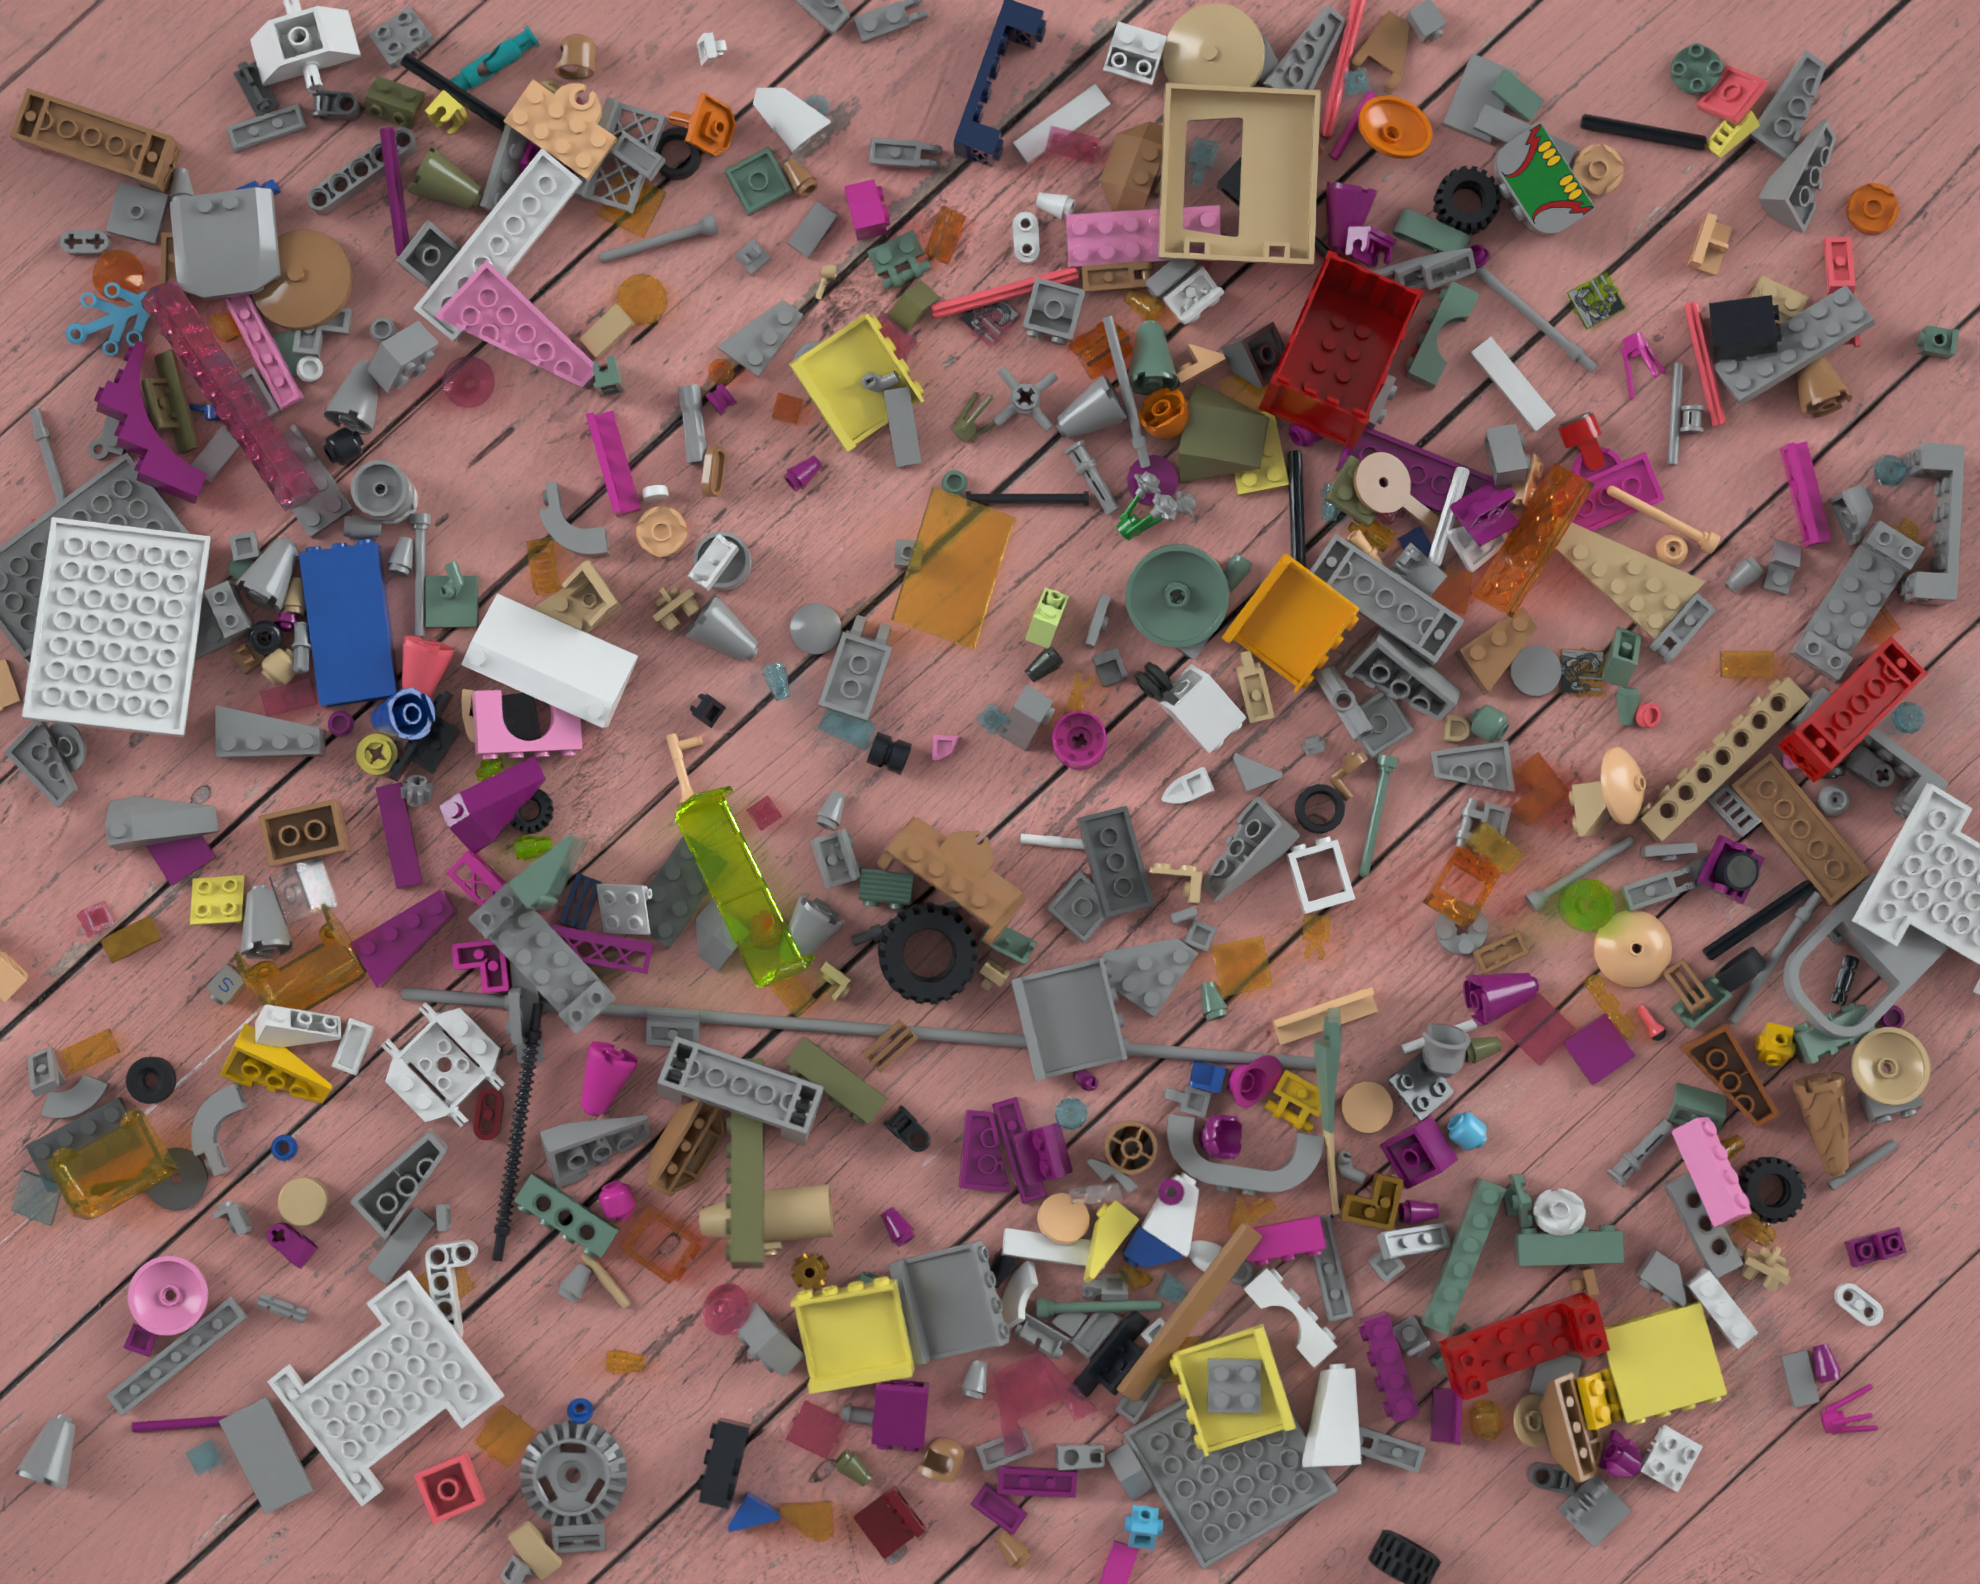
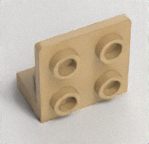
M1155 863L1154 868L1150 867L1148 869V875L1189 878L1188 881L1183 883L1182 898H1187V904L1200 903L1202 872L1196 871L1197 866L1181 865L1180 870L1170 869L1171 864Z

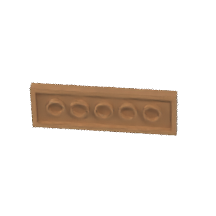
M1771 753L1764 756L1729 785L1761 820L1760 824L1828 905L1835 903L1871 873Z

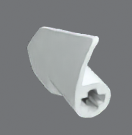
M756 88L753 105L774 132L778 133L792 153L800 151L810 142V137L831 124L828 118L785 88Z

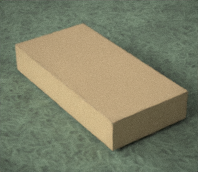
M615 304L579 339L596 358H599L635 323L618 304Z

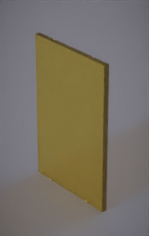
M932 487L891 620L906 625L909 628H915L952 641L954 644L975 649L1015 517L954 495L951 492Z

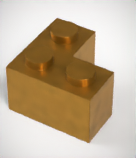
M1374 1173L1369 1198L1344 1192L1338 1218L1393 1231L1404 1180Z

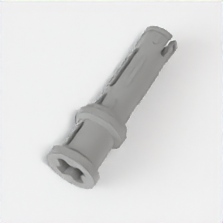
M1081 440L1067 448L1064 454L1069 455L1076 467V473L1083 475L1107 516L1119 509L1120 505H1118L1096 469L1095 458L1090 457L1084 447V440Z
M1662 1118L1657 1126L1630 1153H1623L1621 1155L1622 1159L1612 1169L1608 1168L1606 1170L1607 1174L1619 1186L1624 1187L1626 1185L1625 1181L1635 1171L1639 1172L1641 1170V1163L1672 1133L1671 1131L1674 1130V1127Z

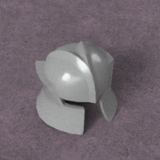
M1428 1024V1034L1427 1032H1422L1425 1040V1046H1423L1424 1062L1427 1068L1437 1076L1449 1078L1453 1074L1458 1073L1463 1067L1464 1060H1466L1465 1053L1470 1045L1471 1038L1466 1032L1455 1026Z

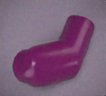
M1087 1068L1073 1071V1079L1083 1090L1093 1091L1098 1087L1097 1078L1093 1077Z

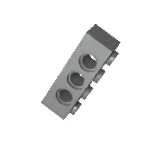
M1689 1170L1663 1183L1662 1185L1706 1269L1710 1270L1717 1279L1744 1265L1741 1260L1744 1255L1737 1243L1733 1244L1729 1237V1234H1731L1729 1226L1713 1227L1711 1222L1708 1229H1701L1700 1220L1702 1217L1708 1216V1213ZM1695 1192L1699 1200L1695 1206L1690 1207L1687 1199L1691 1193ZM1720 1239L1723 1243V1248L1719 1253H1714L1712 1244L1715 1240Z

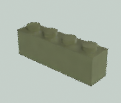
M806 1037L801 1040L785 1062L790 1065L787 1070L796 1077L800 1078L803 1075L811 1083L823 1086V1091L831 1096L829 1101L839 1109L845 1106L852 1112L850 1117L861 1125L864 1122L870 1124L888 1100L886 1096Z

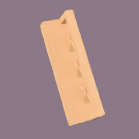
M1367 987L1271 1020L1279 1045L1323 1031L1324 1017H1328L1329 1008H1340L1341 1024L1378 1012L1373 998V988Z

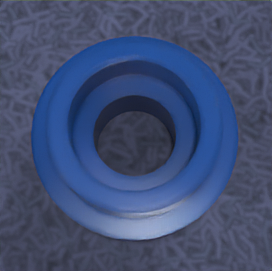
M290 1135L276 1137L271 1145L273 1156L281 1161L292 1159L298 1150L296 1140ZM283 1143L289 1145V1151L286 1153L281 1150Z
M577 1398L571 1401L567 1407L568 1418L576 1424L588 1422L593 1415L591 1402L584 1398ZM577 1408H584L582 1412H576L575 1410Z

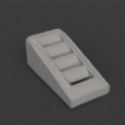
M1726 782L1706 799L1737 838H1742L1761 822L1759 817ZM1726 792L1728 797L1718 804L1715 800ZM1733 801L1735 805L1725 812L1723 808ZM1740 809L1742 813L1735 819H1732L1730 816ZM1747 817L1749 821L1740 827L1738 823Z

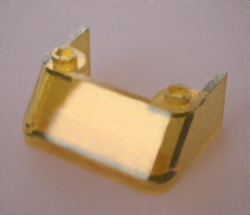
M325 902L320 905L327 921L319 930V937L323 943L284 966L278 968L272 961H261L250 967L239 953L234 955L244 984L263 1005L267 1004L308 1011L360 981L366 975L367 971L351 945L353 941L343 924Z

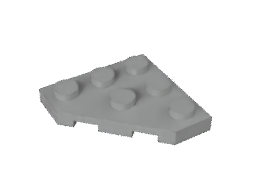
M1176 938L1106 951L1102 957L1104 962L1109 961L1112 976L1107 977L1109 986H1115L1118 993L1155 1017L1198 952Z

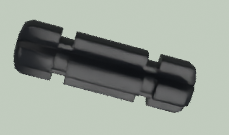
M1851 955L1844 957L1842 962L1844 967L1840 968L1834 987L1836 992H1833L1831 996L1832 1003L1840 1006L1846 1004L1848 998L1846 993L1850 991L1855 976L1853 971L1857 969L1859 963L1858 958Z

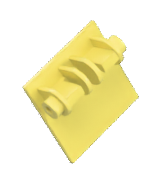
M245 876L194 878L192 881L190 926L218 925L220 923L224 925L226 923H241L244 921Z

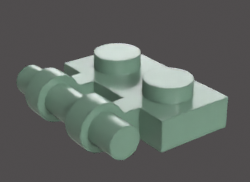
M914 230L867 251L877 275L880 276L888 272L890 278L881 281L885 291L892 287L896 289L902 286L903 282L914 277L918 279L923 276L924 272L932 269L928 260L920 264L916 260V258L924 255V251ZM909 263L911 268L900 273L896 272L895 268Z

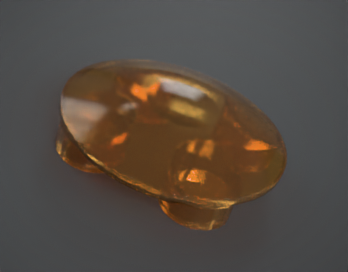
M105 251L96 261L93 268L94 287L101 295L110 300L124 301V299L119 297H107L104 292L105 286L108 283L115 282L121 288L137 294L144 282L143 266L139 259L128 251ZM111 285L108 291L111 295H115L117 288Z

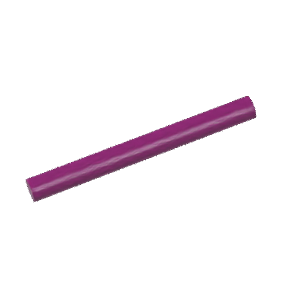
M229 1415L133 1422L132 1432L221 1426L219 1421Z

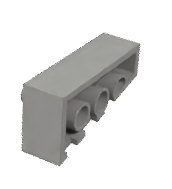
M1382 628L1349 660L1344 675L1350 678L1354 676L1364 681L1366 686L1373 689L1376 687L1388 693V696L1395 700L1401 699L1409 703L1410 707L1438 721H1441L1457 705L1461 692L1460 689Z
M215 705L216 757L326 756V733L323 729Z
M432 1128L429 1129L352 1197L350 1203L384 1240H386L447 1152L449 1146Z

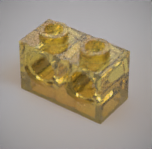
M1486 821L1481 822L1465 841L1468 846L1503 875H1509L1525 856L1521 850Z

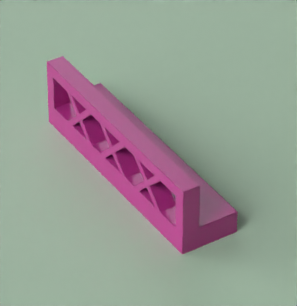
M609 411L599 415H595L593 412L587 413L586 418L614 514L619 517L641 510L614 412Z
M1807 441L1797 444L1795 442L1788 443L1780 448L1804 547L1830 542L1832 538Z
M470 850L466 851L446 873L480 907L507 883L477 853L473 854ZM465 863L471 869L472 880H462L455 872ZM476 874H477L482 880H476ZM467 883H472V889L467 885ZM476 883H486L490 887V898H481L477 895Z

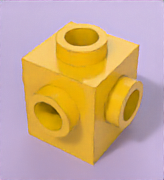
M1768 1022L1756 1039L1755 1050H1758V1061L1766 1062L1770 1066H1783L1789 1058H1792L1796 1047L1795 1043H1792L1794 1028Z

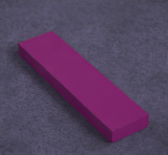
M402 782L376 788L397 889L423 884L406 798H401Z
M1017 1097L992 1104L1022 1204L1047 1197L1043 1181L1027 1186L1023 1179L1012 1139L1013 1135L1027 1131Z

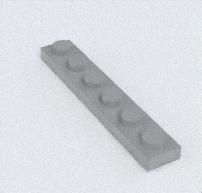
M229 1297L106 1395V1397L120 1415L124 1416L248 1316L235 1299Z

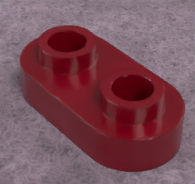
M495 1088L485 1089L477 1097L473 1130L475 1135L481 1140L495 1138L501 1129L504 1097ZM489 1096H493L495 1098V1105L489 1106L487 1104V1098ZM484 1123H491L492 1130L490 1132L484 1130Z

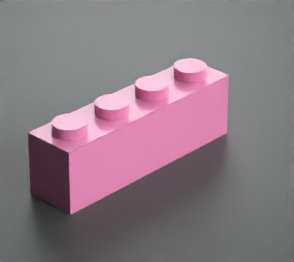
M1695 1118L1671 1131L1713 1227L1728 1226L1751 1214L1749 1200L1741 1190L1738 1183V1175L1728 1161L1727 1151L1721 1145L1717 1136L1716 1126L1710 1118Z

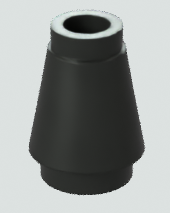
M1050 646L1049 649L1044 648L1025 672L1033 682H1036L1060 669V665L1064 661L1057 651Z

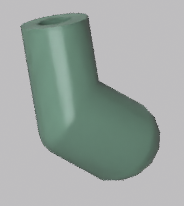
M457 561L445 565L449 580L444 587L440 588V595L444 599L452 600L456 598L464 585Z

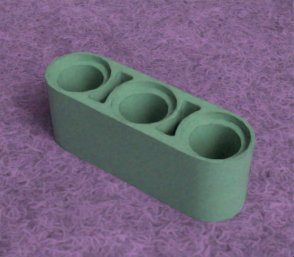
M1409 209L1402 210L1393 231V235L1434 254L1466 249L1471 240V237L1466 233Z

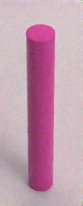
M1367 92L1330 152L1329 157L1333 160L1338 161L1358 128V116L1363 105L1370 99L1377 97L1374 92Z

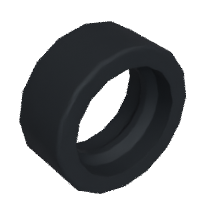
M676 128L662 132L655 152L662 156L663 147L672 140H681L687 143L685 138L688 131ZM687 143L692 154L690 162L681 169L670 168L664 163L659 172L664 177L672 180H684L692 176L699 168L701 150Z
M1316 784L1306 788L1299 795L1295 803V815L1299 824L1305 830L1323 834L1334 830L1341 823L1345 815V803L1342 795L1335 788ZM1315 794L1327 795L1334 802L1335 814L1325 824H1315L1306 816L1305 804Z
M1750 947L1724 965L1716 973L1715 978L1724 989L1732 992L1753 978L1763 969L1767 962L1755 947Z

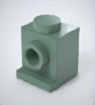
M1927 325L1922 331L1918 332L1916 338V346H1919L1918 354L1950 359L1956 353L1959 330ZM1935 337L1941 338L1940 344L1935 342Z

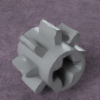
M412 775L408 777L407 781H403L401 798H407V804L413 807H421L427 801H431L433 783H427V778L422 775Z

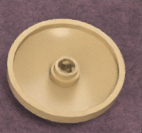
M1222 3L1200 5L1182 15L1171 28L1163 50V65L1169 83L1254 87L1262 73L1265 61L1264 41L1257 25L1243 11Z

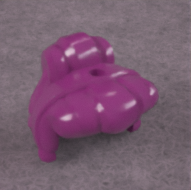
M1210 1116L1199 1133L1201 1149L1206 1150L1209 1155L1217 1159H1236L1240 1155V1141L1242 1139V1124L1238 1116Z

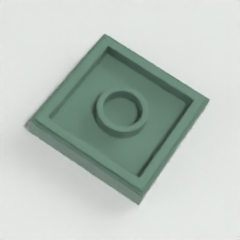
M769 147L724 170L748 217L793 193Z
M477 575L462 576L464 585L458 596L452 600L444 599L440 595V588L445 586L449 576H426V628H478Z

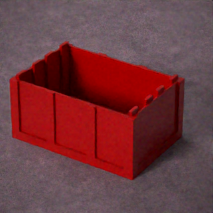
M1328 250L1258 409L1353 450L1370 419V410L1388 377L1386 373L1407 333L1405 329L1424 291L1417 288L1413 290L1340 258L1337 253Z

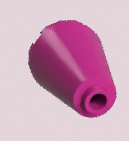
M593 1041L589 1045L580 1103L586 1114L598 1117L599 1114H605L637 1067L638 1058L628 1050L622 1048L620 1052L613 1049L615 1045L601 1041Z

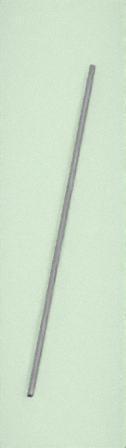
M407 987L402 989V1000L505 1008V995ZM540 998V1004L544 1005L543 1011L557 1012L545 998ZM610 1003L598 1015L647 1019L648 1006ZM700 1010L699 1015L700 1023L877 1037H880L892 1026L890 1024ZM908 1026L918 1036L917 1040L1028 1048L1025 1035ZM899 1028L890 1038H895L903 1030ZM1129 1043L1131 1052L1126 1053V1056L1242 1065L1250 1064L1262 1055H1269V1053ZM1270 1054L1277 1057L1281 1062L1282 1068L1316 1070L1315 1057Z

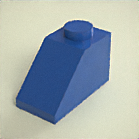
M1138 1225L1122 1250V1254L1126 1256L1124 1261L1135 1268L1139 1264L1145 1268L1179 1260L1183 1256V1254Z

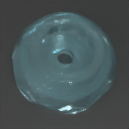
M1896 455L1882 456L1874 465L1875 477L1882 485L1897 486L1906 476V465Z
M1903 702L1893 712L1892 718L1900 732L1913 734L1923 727L1926 715L1923 708L1917 703ZM1908 715L1912 716L1911 720L1908 719Z
M1069 1097L1063 1099L1056 1107V1121L1067 1130L1080 1128L1086 1122L1087 1107L1078 1098ZM1070 1111L1074 1112L1073 1116L1069 1115Z

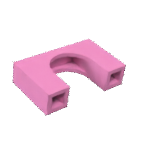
M501 690L474 691L472 693L475 756L482 755V760L498 759V755L508 754V759L524 758L525 753H534V757L543 758L550 757V752H560L561 757L576 756L575 751L582 750L581 718L550 705L551 723L546 734L540 739L525 741L513 736L504 724Z

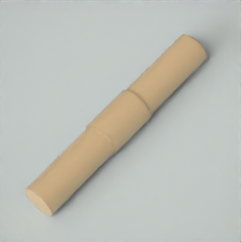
M586 1253L581 1256L598 1280L623 1309L632 1303L596 1258Z

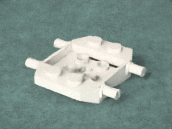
M425 1002L418 1010L429 1020V1024L403 1050H399L390 1039L381 1045L392 1059L385 1082L424 1122L448 1116L461 1128L469 1120L458 1110V1106L480 1084L488 1080L497 1091L506 1084L495 1073L497 1072L496 1067L501 1048L462 1008L440 1014L439 1012L436 1013ZM443 1030H445L480 1066L478 1067V1066L443 1032ZM443 1057L449 1058L452 1062V1067L448 1072H442L438 1067V1062ZM410 1062L446 1098L445 1101L408 1066Z

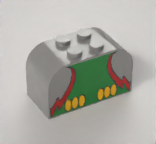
M1541 121L1505 144L1496 153L1493 160V174L1499 184L1500 191L1498 193L1503 200L1508 199L1513 206L1510 211L1518 222L1522 221L1531 232L1543 236L1553 235L1565 230L1596 209Z

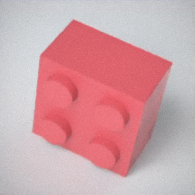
M468 1451L424 1468L414 1475L433 1524L482 1505L487 1500Z

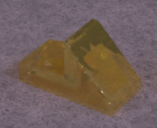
M1236 1193L1227 1226L1229 1232L1233 1234L1242 1222L1249 1225L1277 1209L1271 1198L1265 1200L1263 1196L1250 1204L1252 1208L1248 1210L1239 1193Z

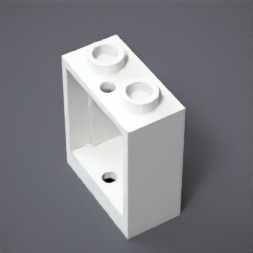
M1330 836L1315 841L1316 846L1306 848L1305 844L1290 848L1291 853L1286 854L1303 914L1355 899L1338 839L1331 841ZM1332 848L1344 892L1309 902L1296 858Z

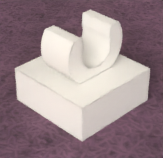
M713 32L703 33L697 40L701 66H711L718 56H723V52L727 51L725 40L714 41Z

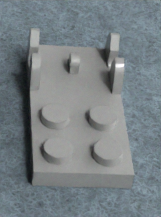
M293 424L279 436L252 452L254 458L266 471L265 474L268 479L276 486L309 537H315L354 510L296 424Z

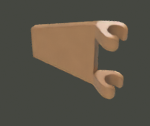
M1389 10L1352 59L1350 67L1358 71L1367 57H1369L1392 73L1383 88L1385 92L1392 94L1402 79L1410 24Z

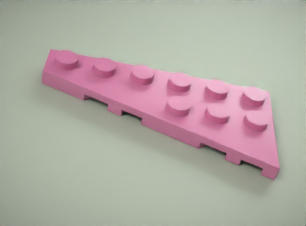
M487 260L433 316L580 387H584L594 376V362Z

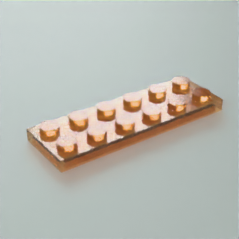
M1553 463L1518 519L1519 524L1510 532L1472 596L1513 618L1595 484Z

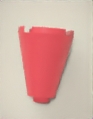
M405 636L403 641L402 689H418V691L423 694L425 693L431 699L454 656L455 650H453V647L432 639L425 641L422 640V637Z

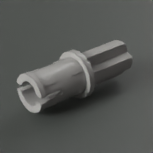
M306 622L294 624V644L291 645V650L294 651L293 670L299 674L309 671V652L312 650L309 644V626Z

